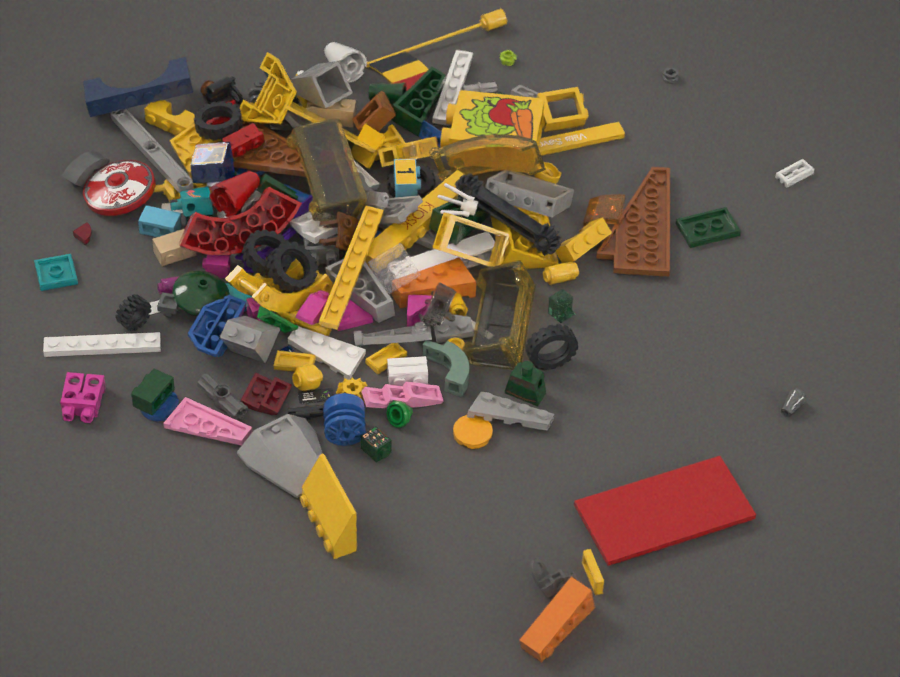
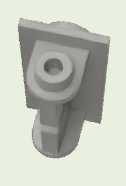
M368 190L365 193L364 202H358L385 211V208L392 209V207L388 206L389 196L385 192Z

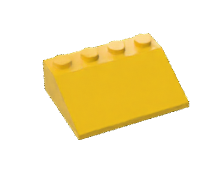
M516 207L541 225L548 223L550 226L548 216ZM490 215L494 229L510 234L509 244L503 254V266L513 269L546 268L559 264L556 253L545 256L542 252L537 253V248H532L533 242Z
M321 454L302 486L300 501L302 506L307 508L310 521L315 523L318 536L323 538L326 551L330 552L333 558L336 559L357 551L356 512L325 455Z

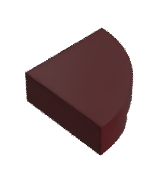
M88 222L73 231V236L86 245L90 241L92 231Z

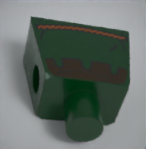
M530 361L519 362L509 376L504 393L538 406L546 394L544 373L534 368L533 363Z

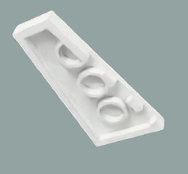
M298 326L297 330L292 331L288 337V344L305 354L315 355L316 361L327 364L332 371L340 372L347 380L351 379L366 354V349Z

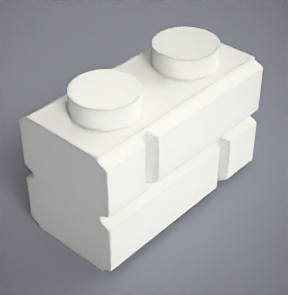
M426 356L387 359L389 385L403 386L405 382L428 384Z

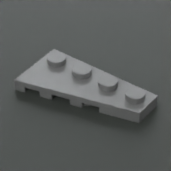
M481 391L469 408L467 417L474 418V415L484 417V420L492 421V418L504 420L505 424L518 422L523 427L548 430L554 421L555 414Z

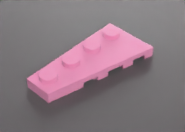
M186 397L163 423L165 429L241 446L252 433L251 426Z

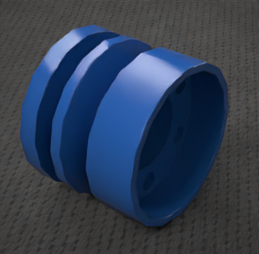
M348 393L336 394L325 401L323 406L325 438L329 442L341 446L360 442L361 436L366 433L364 401L360 397Z

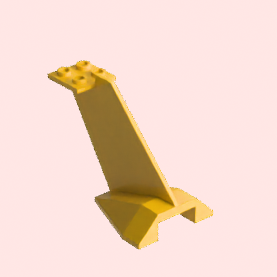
M267 52L260 69L268 73L269 76L255 104L243 100L240 106L242 120L248 123L281 124L289 110L355 143L349 156L370 169L375 161L378 149L383 145L386 136L367 124H364L359 136L292 102L297 91L280 60Z

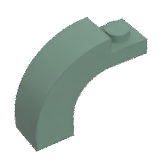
M425 340L422 357L426 356V359L442 364L449 370L445 377L444 391L463 397L469 384V361L467 356L457 345L446 341L443 346L436 342Z

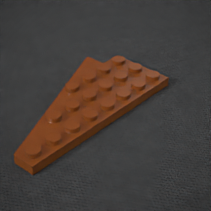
M243 121L242 128L252 123ZM260 123L254 124L259 132L262 131L265 143L258 148L247 151L242 156L235 157V162L231 165V167L309 178H317L325 167L322 160Z
M652 167L611 229L612 233L605 238L598 249L596 259L614 260L613 273L669 277L670 168Z

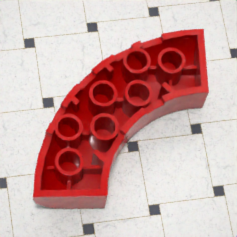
M267 187L257 202L241 214L227 218H217L195 212L191 215L185 227L179 246L190 251L209 255L242 253L245 242L251 233L254 234L257 230L262 231L265 229L279 234L291 222L302 203Z

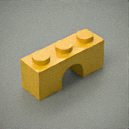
M166 100L149 103L144 108L146 122L175 136L194 123V113L187 110L179 115H172L171 103Z
M603 217L589 222L579 230V234L561 243L560 248L555 253L562 263L577 260L612 233Z

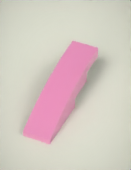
M405 382L403 386L385 384L382 389L365 387L362 390L366 407L387 408L389 403L393 401L405 402L411 408L442 404L444 402L440 388L437 385Z

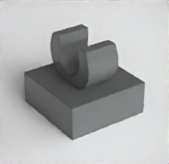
M162 293L157 305V311L164 312V316L172 317L173 314L177 313L179 306L176 304L173 294Z

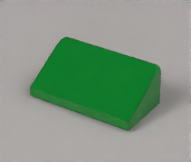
M262 306L259 307L257 318L263 322L279 327L280 331L284 333L298 329L297 325Z

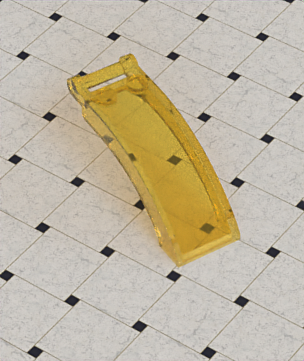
M494 134L477 136L441 148L434 147L429 151L431 158L434 159L439 172L438 177L441 181L446 180L457 170L466 175L472 173L473 176L502 170L525 172L530 176L546 170L537 142L533 139L517 135ZM442 156H446L450 166L448 171L444 168L441 160Z

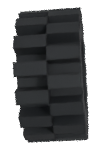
M132 294V297H127L128 300L124 299L122 301L123 305H119L120 310L116 311V321L127 330L136 331L138 327H142V323L145 324L147 322L146 318L150 317L149 313H151L152 310L150 308L152 307L140 295Z

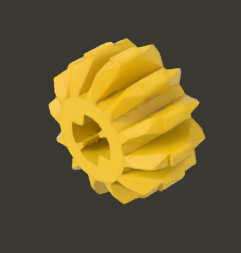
M353 377L350 380L344 378V381L339 383L336 394H354L364 401L362 390L367 387V384L362 382L360 378L354 380Z

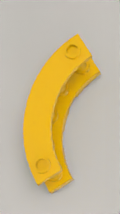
M295 259L286 274L293 279L300 280L304 276L303 267ZM238 265L225 278L231 286L244 294L252 296L262 307L270 311L282 313L300 310L310 294L319 290L329 293L334 285L329 276L324 274L320 279L316 277L312 285L304 290L285 294L281 292L283 290L279 288L278 284L275 285L273 279L269 278V276L254 277L246 273Z

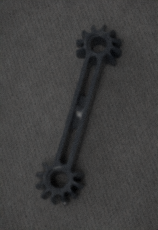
M472 173L462 175L456 181V189L468 196L474 197V200L478 201L479 208L533 242L532 248L536 247L537 253L542 252L544 256L551 255L560 248L562 237L558 236L560 231L554 230L555 225L551 227L548 223L541 225L482 186L484 181H479L478 176L474 177ZM457 195L456 197L461 198V202H463V199H465L460 195Z

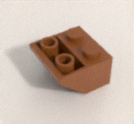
M381 91L352 120L360 132L364 124L379 132L396 113L385 93Z

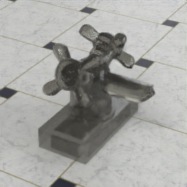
M439 282L435 290L431 292V299L425 300V304L428 305L424 315L419 314L420 321L432 327L440 326L444 318L450 322L455 321L454 314L448 312V309L456 291Z

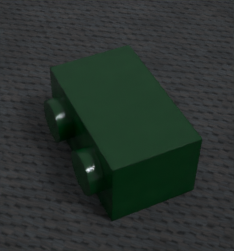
M154 368L149 374L145 375L139 386L133 389L131 393L133 407L153 416L174 392V377Z

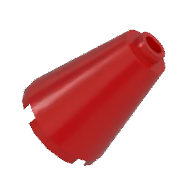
M247 171L214 184L209 189L212 191L209 194L212 204L219 212H225L226 215L224 216H235L259 187L260 178L255 172Z

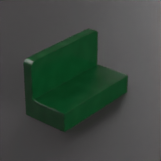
M267 174L262 176L260 185L257 188V191L261 194L267 187H270L295 200L298 199L294 190Z

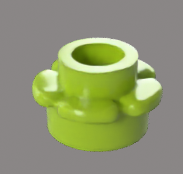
M506 50L500 54L501 63L506 66L513 65L517 58L516 54L511 50Z

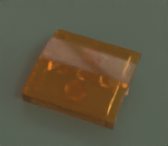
M608 194L591 198L583 226L602 217L606 223L619 224L625 204V195Z

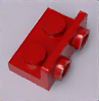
M254 123L222 139L223 143H228L227 149L231 151V155L234 158L242 156L247 151L258 148L265 143L262 131L259 132Z

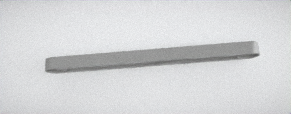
M127 109L110 112L112 121L179 193L194 188L191 177Z

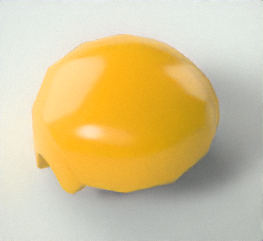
M539 162L535 167L534 176L535 178L556 184L561 177V172L552 163Z

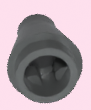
M798 388L790 390L781 413L786 417H790L805 404L806 394Z

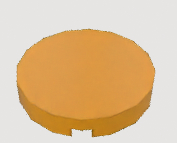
M465 415L460 417L453 427V435L456 442L470 449L486 446L493 434L492 424L484 420L482 416L474 415V418H469Z

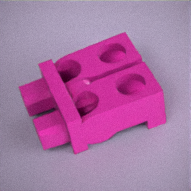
M67 372L60 401L64 421H72L74 415L80 416L81 421L84 423H91L94 417H98L102 395L106 389L104 375L87 374L85 379L83 373ZM76 378V379H78L80 382H79V383L71 382V379ZM97 380L99 384H91V381Z

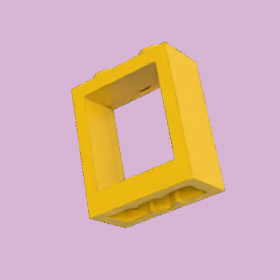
M578 87L537 94L536 98L544 99V132L585 125L588 118V110L584 108L583 94L579 92ZM574 99L578 115L552 119L548 102Z

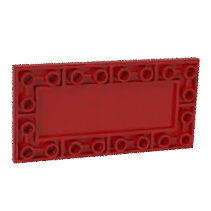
M721 456L574 501L577 512L607 566L756 519V513Z

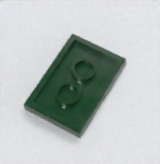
M727 207L676 219V225L690 248L741 235V230Z

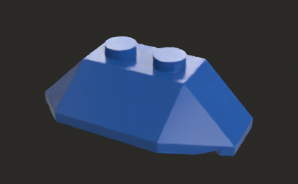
M228 295L224 299L216 300L203 306L188 332V337L197 350L214 357L223 356L227 349L226 344L220 338L227 320L243 315L247 301Z

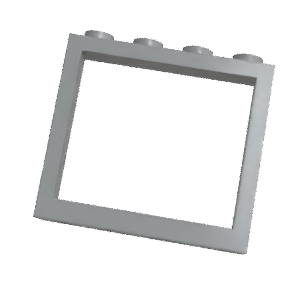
M509 169L488 178L486 184L488 190L511 205L551 218L570 207L574 194L573 189ZM509 174L513 175L512 180L508 179ZM547 202L553 203V205L548 206Z

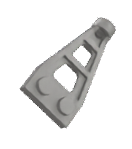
M417 322L415 326L368 334L362 333L361 330L354 331L355 346L432 340L431 327L426 322Z

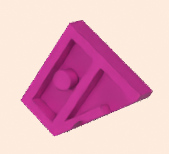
M349 300L338 331L373 323V317Z

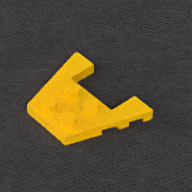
M193 123L172 138L170 143L186 171L193 178L204 170L203 164L191 165L196 145L217 144L222 140L217 139V141H213L212 139L206 140L204 137H200L199 133L197 134L195 123Z

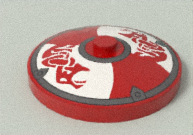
M135 160L116 161L101 167L88 178L84 185L83 196L87 206L97 214L105 216L122 215L139 208L148 201L155 190L156 181L152 170L146 164Z

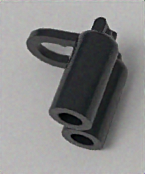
M225 77L207 86V93L205 94L207 102L211 104V102H218L231 96L237 104H242L243 96L235 86V77ZM233 90H234V92H236V94L238 95L239 99H238V98L235 96V94L232 92Z

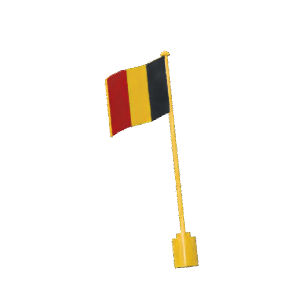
M502 9L481 16L479 24L367 62L366 68L374 69L390 83L406 82L408 91L429 69L407 52L478 27H482L486 31L496 29L507 24L506 15Z

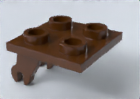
M337 212V220L321 221L319 227L338 228V237L320 239L319 244H323V246L336 245L337 249L347 252L360 219Z

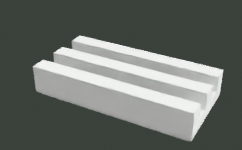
M802 159L777 172L775 178L777 180L780 178V182L782 184L785 183V187L788 188L814 174V168Z

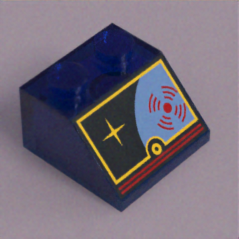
M230 142L196 144L190 165L193 183L222 182L235 176Z

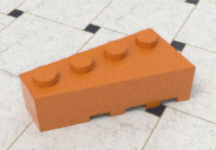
M460 257L392 280V297L399 308H407L408 295L436 296L438 303L443 299H450L454 293H459L462 297H476V281Z
M571 577L519 640L521 648L540 662L550 657L554 649L595 608L592 590Z

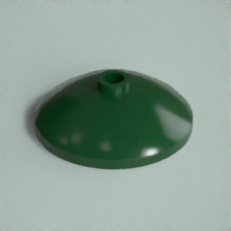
M190 271L182 274L175 281L172 291L176 304L185 312L195 316L199 315L203 306L230 295L226 283L217 275L207 271Z

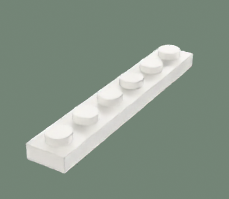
M456 50L433 115L432 123L446 125L448 103L457 104L459 92L462 90L473 59L472 52Z
M160 332L44 337L43 348L44 357L161 352Z

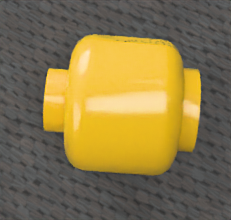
M315 365L300 366L293 373V384L300 391L314 390L319 388L323 380V374Z

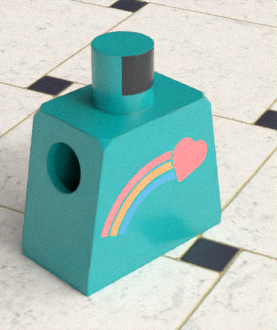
M209 186L181 191V199L170 200L171 211L182 210L185 217L191 216L195 212L202 215H212L213 206L209 196Z

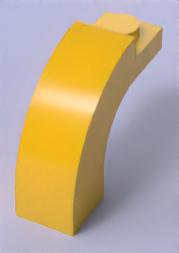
M436 136L378 149L382 167L394 165V159H419L440 154Z

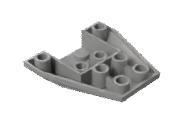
M286 414L254 430L237 451V455L248 468L296 498L302 496V486L319 455L323 454L316 431L305 418Z

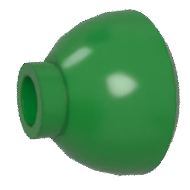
M402 401L389 403L386 410L387 419L395 428L406 426L413 414L412 408Z

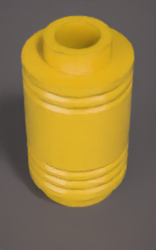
M571 261L548 266L543 272L544 281L548 282L549 285L574 280L579 276L577 264Z

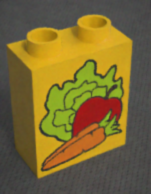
M460 90L457 104L448 103L446 125H452V127H443L441 133L440 148L449 150V164L534 173L544 124V99Z

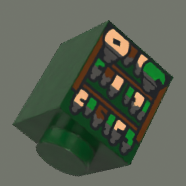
M375 426L361 436V449L377 463L381 459L388 457L392 452V440Z

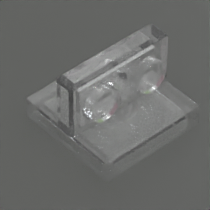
M401 243L368 262L388 295L421 275Z

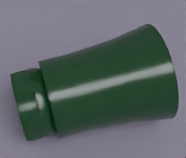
M406 82L370 84L369 100L371 101L378 93L383 91L390 104H394L407 92Z

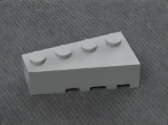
M344 259L325 267L326 274L333 284ZM364 262L350 300L371 314L373 319L380 323L395 316L393 300L367 263Z

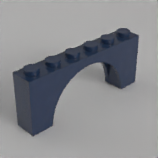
M186 57L170 60L166 71L161 76L137 87H110L104 84L100 77L83 81L85 101L90 117L194 93Z

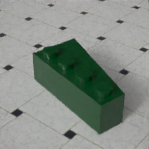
M431 67L393 104L392 108L396 115L391 120L419 137L423 121L427 122L442 92L446 74Z
M448 202L432 209L429 228L437 233L443 216L440 211H463L460 210L461 206ZM477 206L474 216H456L481 224L490 214ZM455 221L449 241L457 245L475 228Z

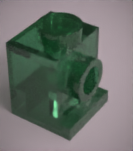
M561 289L549 297L548 313L560 323L575 314L572 310L573 296L564 289Z

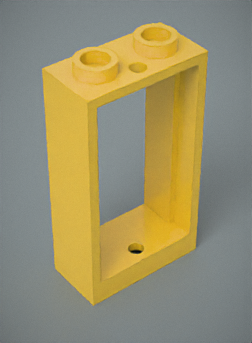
M444 212L432 248L490 268L499 269V266L503 263L504 250L509 244L510 234ZM455 221L497 235L489 262L447 248Z

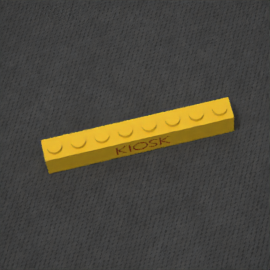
M458 170L455 171L422 199L423 202L418 206V209L410 213L406 217V221L401 224H391L373 239L365 262L372 271L378 274L382 269L387 268L394 259L399 258L407 248H411L414 242L424 237L426 232L430 230L432 209L448 203V201L439 199L438 195L457 199L458 194L445 187L444 184L447 183L455 188L456 181L465 174Z

